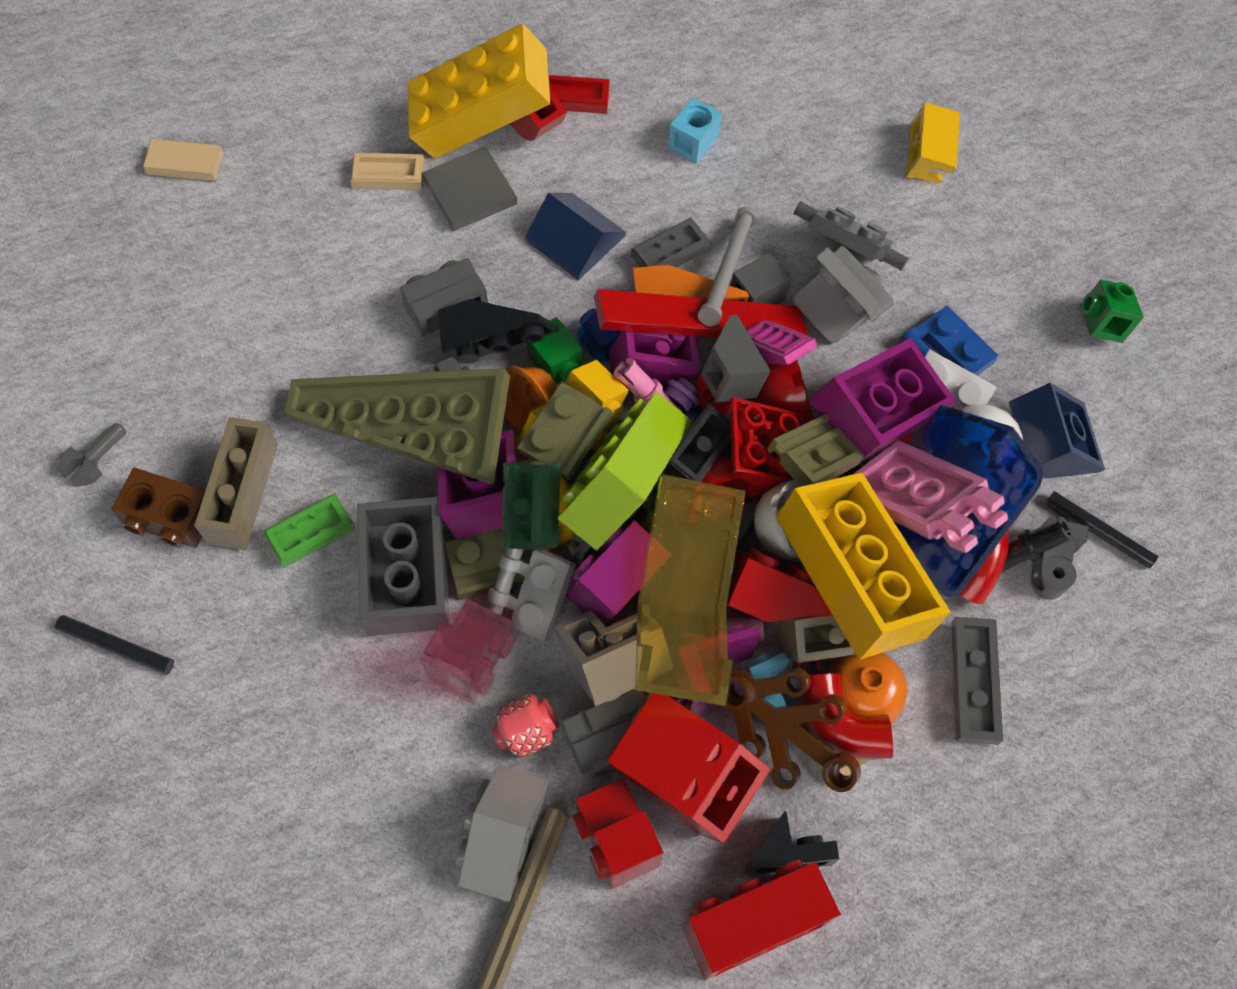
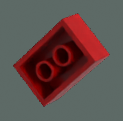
M800 859L777 869L775 871L776 874L770 877L771 881L764 885L761 884L759 878H756L735 888L734 893L729 895L730 900L720 904L717 897H714L692 908L693 911L689 913L690 918L683 927V931L705 981L824 927L841 915L816 861L804 867Z

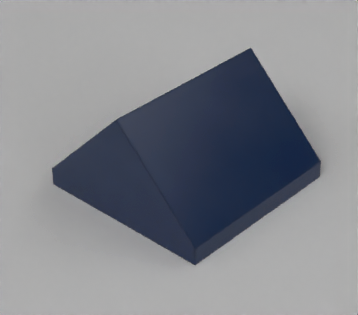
M548 193L525 236V240L577 280H580L626 236V231L573 193Z

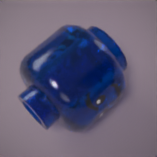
M594 308L590 309L579 320L580 327L577 331V340L594 360L600 363L607 361L610 363L609 350L621 331L600 329L597 311Z

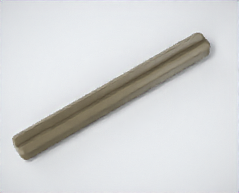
M548 808L475 989H502L569 819L568 814L559 809Z

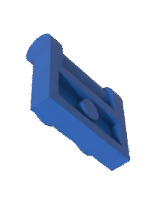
M948 305L918 327L908 330L898 341V344L911 338L925 357L928 351L931 350L923 342V340H926L941 356L977 376L993 365L999 356Z

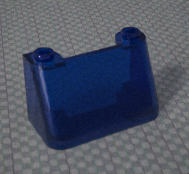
M941 404L925 425L923 435L926 447L933 456L987 479L988 488L1004 498L1005 503L997 510L1006 512L1008 520L995 529L980 523L974 513H970L967 518L973 521L974 528L967 534L976 536L978 544L967 553L950 547L943 536L938 540L935 538L929 540L894 522L939 594L945 597H955L966 588L1036 494L1042 482L1043 469L1014 427Z

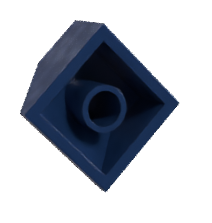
M1047 383L1008 401L1012 412L1011 416L1018 423L1023 435V451L1020 455V460L1028 471L1047 479L1099 473L1105 470L1083 401L1052 383Z

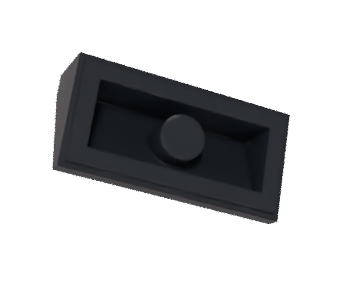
M708 404L693 419L662 473L696 488L731 442L730 421L712 405Z

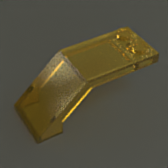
M668 475L660 476L638 599L635 690L726 706L733 660H728L726 606L746 491Z

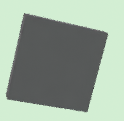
M486 146L422 172L426 185L453 231L517 205V196Z

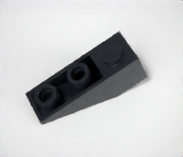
M473 299L438 310L441 351L457 359L460 363H474L482 356L491 353H505L510 351L513 346L525 342H540L544 340L545 336L559 332L557 325L540 314Z

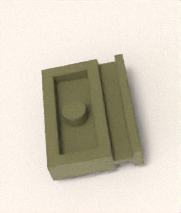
M561 382L517 448L522 455L553 473L560 474L565 480L569 481L612 417L611 409L602 407L595 400Z
M827 414L773 439L767 448L770 453L776 452L781 458L779 463L800 487L831 480L856 467L865 456L839 427L835 429L831 427L828 423L830 418Z
M523 523L445 542L459 600L486 594L491 586H495L500 567L497 564L501 553L506 552L510 539L523 541L526 545L522 557L527 560L531 559L532 555ZM516 573L512 587L522 585L525 576Z

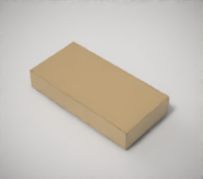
M151 139L143 168L147 175L216 181L224 153L220 145Z
M353 153L350 178L352 189L422 190L424 155Z

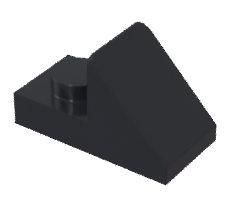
M784 811L745 866L746 876L775 873L782 866L799 859L803 867L815 861L818 867L832 866L840 859L837 841L823 842L822 835H812L796 839L797 845L792 846L787 812Z

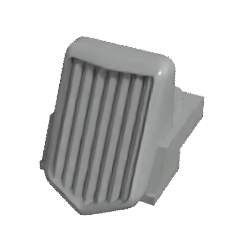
M843 245L834 253L827 247L816 257L822 267L818 271L819 274L794 297L795 305L831 343L839 342L868 319L871 322L895 305L893 298L884 289L878 273L860 264Z

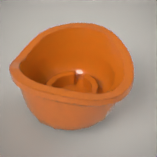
M509 366L505 369L510 375L504 420L512 429L522 432L530 412L546 405L557 390V386L551 375L543 369Z

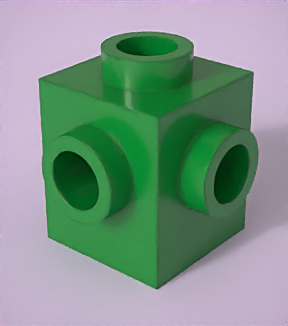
M1100 279L1092 291L1086 294L1080 305L1090 336L1123 343L1144 318L1133 287L1122 282L1114 283Z

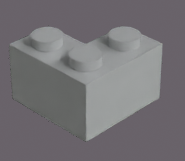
M589 610L554 626L568 668L595 706L614 701L622 694L643 684L652 683L660 676L673 671L662 631L645 611L605 627L595 613Z
M498 765L491 780L484 779L482 781L476 803L471 802L464 820L463 829L470 832L468 840L463 839L456 858L455 865L462 867L458 883L459 887L510 902L522 873L529 839L541 814L548 779Z

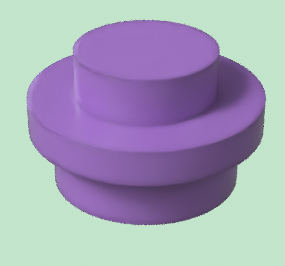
M679 378L678 381L669 379L666 382L667 389L664 393L683 412L687 413L691 407H696L699 404V400L695 396L698 390L687 380Z

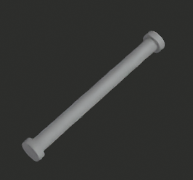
M745 206L737 210L735 215L736 225L706 304L700 307L698 319L706 326H716L721 320L723 300L749 228L754 226L757 219L755 210Z

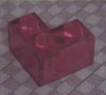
M467 599L452 625L444 621L440 623L420 657L429 682L471 704L475 703L479 694L485 696L495 679L496 673L492 671L499 658L505 660L508 657L516 638L512 636L511 620Z

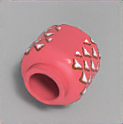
M528 694L498 709L496 715L497 726L492 728V732L497 745L502 751L509 749L516 757L522 758L551 745L554 741L555 730L559 729V724L554 710L547 699L543 698L540 700L535 695Z

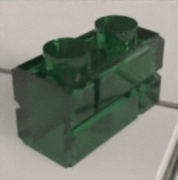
M536 460L503 462V481L505 482L502 505L503 548L544 550L548 547L558 546L559 519L557 518L559 516L561 462Z

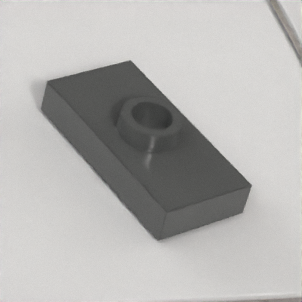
M690 217L632 248L631 257L639 267L662 265L679 267L709 251L711 241Z

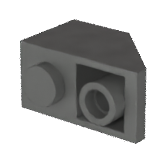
M730 315L701 372L717 403L727 402L732 397L739 399L757 398L770 373L766 361L761 356L738 315Z

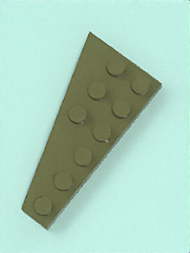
M505 368L291 379L284 414L293 421L494 485L510 375Z

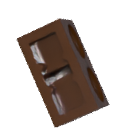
M133 467L111 509L121 520V527L133 534L143 536L145 532L157 535L159 540L173 547H181L182 544L197 548L202 536L194 525L206 490ZM151 501L148 507L138 510L143 503ZM189 512L186 518L174 522L180 514Z

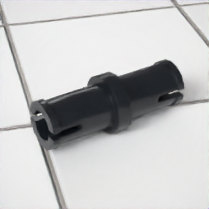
M1060 516L1033 531L1025 529L1019 532L1016 539L1008 542V554L1002 573L1027 560L1037 561L1042 558V553L1065 542L1072 541L1074 539L1073 533H1066V531L1071 530L1067 521Z

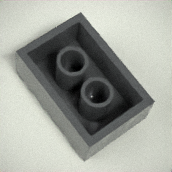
M438 497L357 504L360 622L367 636L450 629L445 526L443 519L439 515Z

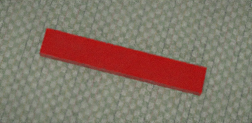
M598 289L594 295L599 325L602 330L718 338L730 315H738L746 330L762 320H768L808 336L802 312L797 306L723 300L721 306L722 317L719 324L716 326H706L699 321L698 313L700 307L706 304L708 298Z

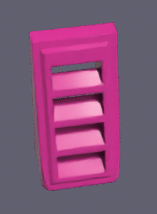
M762 320L747 329L752 341L767 364L789 365L817 346L814 338L768 320Z

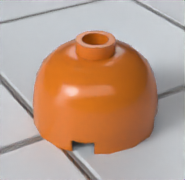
M884 652L861 660L858 659L856 654L841 656L827 670L826 674H841L842 696L851 712L861 716L888 715L892 725L904 710L908 693L905 674L898 663Z

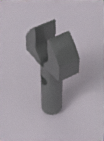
M114 423L87 450L76 451L70 446L61 455L59 472L66 478L77 466L83 465L81 470L70 478V481L76 487L95 483L103 475L98 469V460L126 434L125 428L119 423Z

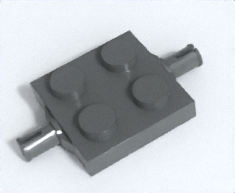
M800 201L794 210L793 215H797L810 222L808 227L871 260L878 259L880 262L884 261L900 271L904 269L909 260V257L891 249L893 241L886 238L887 232L884 229L868 223L867 227L855 222L856 216L843 208L836 207L835 210L818 211Z

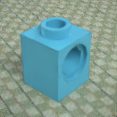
M692 98L670 124L668 148L697 163L718 138L722 113L715 110L712 106Z

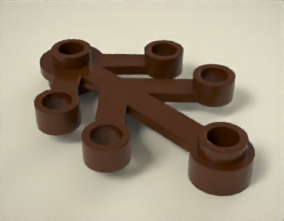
M793 668L784 676L755 679L746 670L731 669L720 677L717 683L718 699L725 708L732 710L734 713L739 743L746 749V742L754 743L757 747V754L753 755L758 759L764 755L766 743L760 735L755 733L752 713L764 721L774 766L771 776L777 787L790 789L799 781L801 776L799 766L794 761H791L787 740L823 767L822 777L830 789L836 792H847L859 781L861 767L856 758L848 753L836 754L797 724L813 721H823L827 724L837 723L845 715L847 709L845 701L840 696L830 694L820 702L774 707L761 697L779 693H786L791 697L801 696L811 685L810 676L804 669ZM791 676H796L801 680V689H796L791 685ZM734 683H739L744 688V696L735 692ZM825 704H834L838 709V715H830L826 711ZM844 763L851 770V775H843L838 769V764ZM780 769H787L792 775V780L784 779L781 776Z

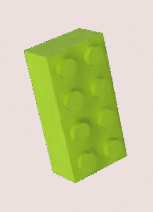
M657 391L646 402L639 398L626 413V418L610 430L603 439L604 442L591 456V461L577 476V481L561 499L567 505L557 519L596 551L647 499L693 422Z

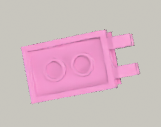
M899 440L854 473L864 474L894 522L929 540L931 538L938 540L943 536L950 547L967 553L978 544L976 536L967 534L974 528L973 521L967 518L970 513L973 512L980 523L995 529L1008 520L1006 512L997 510L1005 503L1003 496L988 488L987 479Z

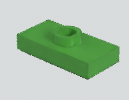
M334 493L264 530L263 533L281 565L285 568L354 531L355 527L337 495Z

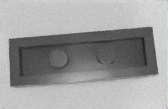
M955 617L951 622L956 742L999 745L1003 741L997 621L996 619Z

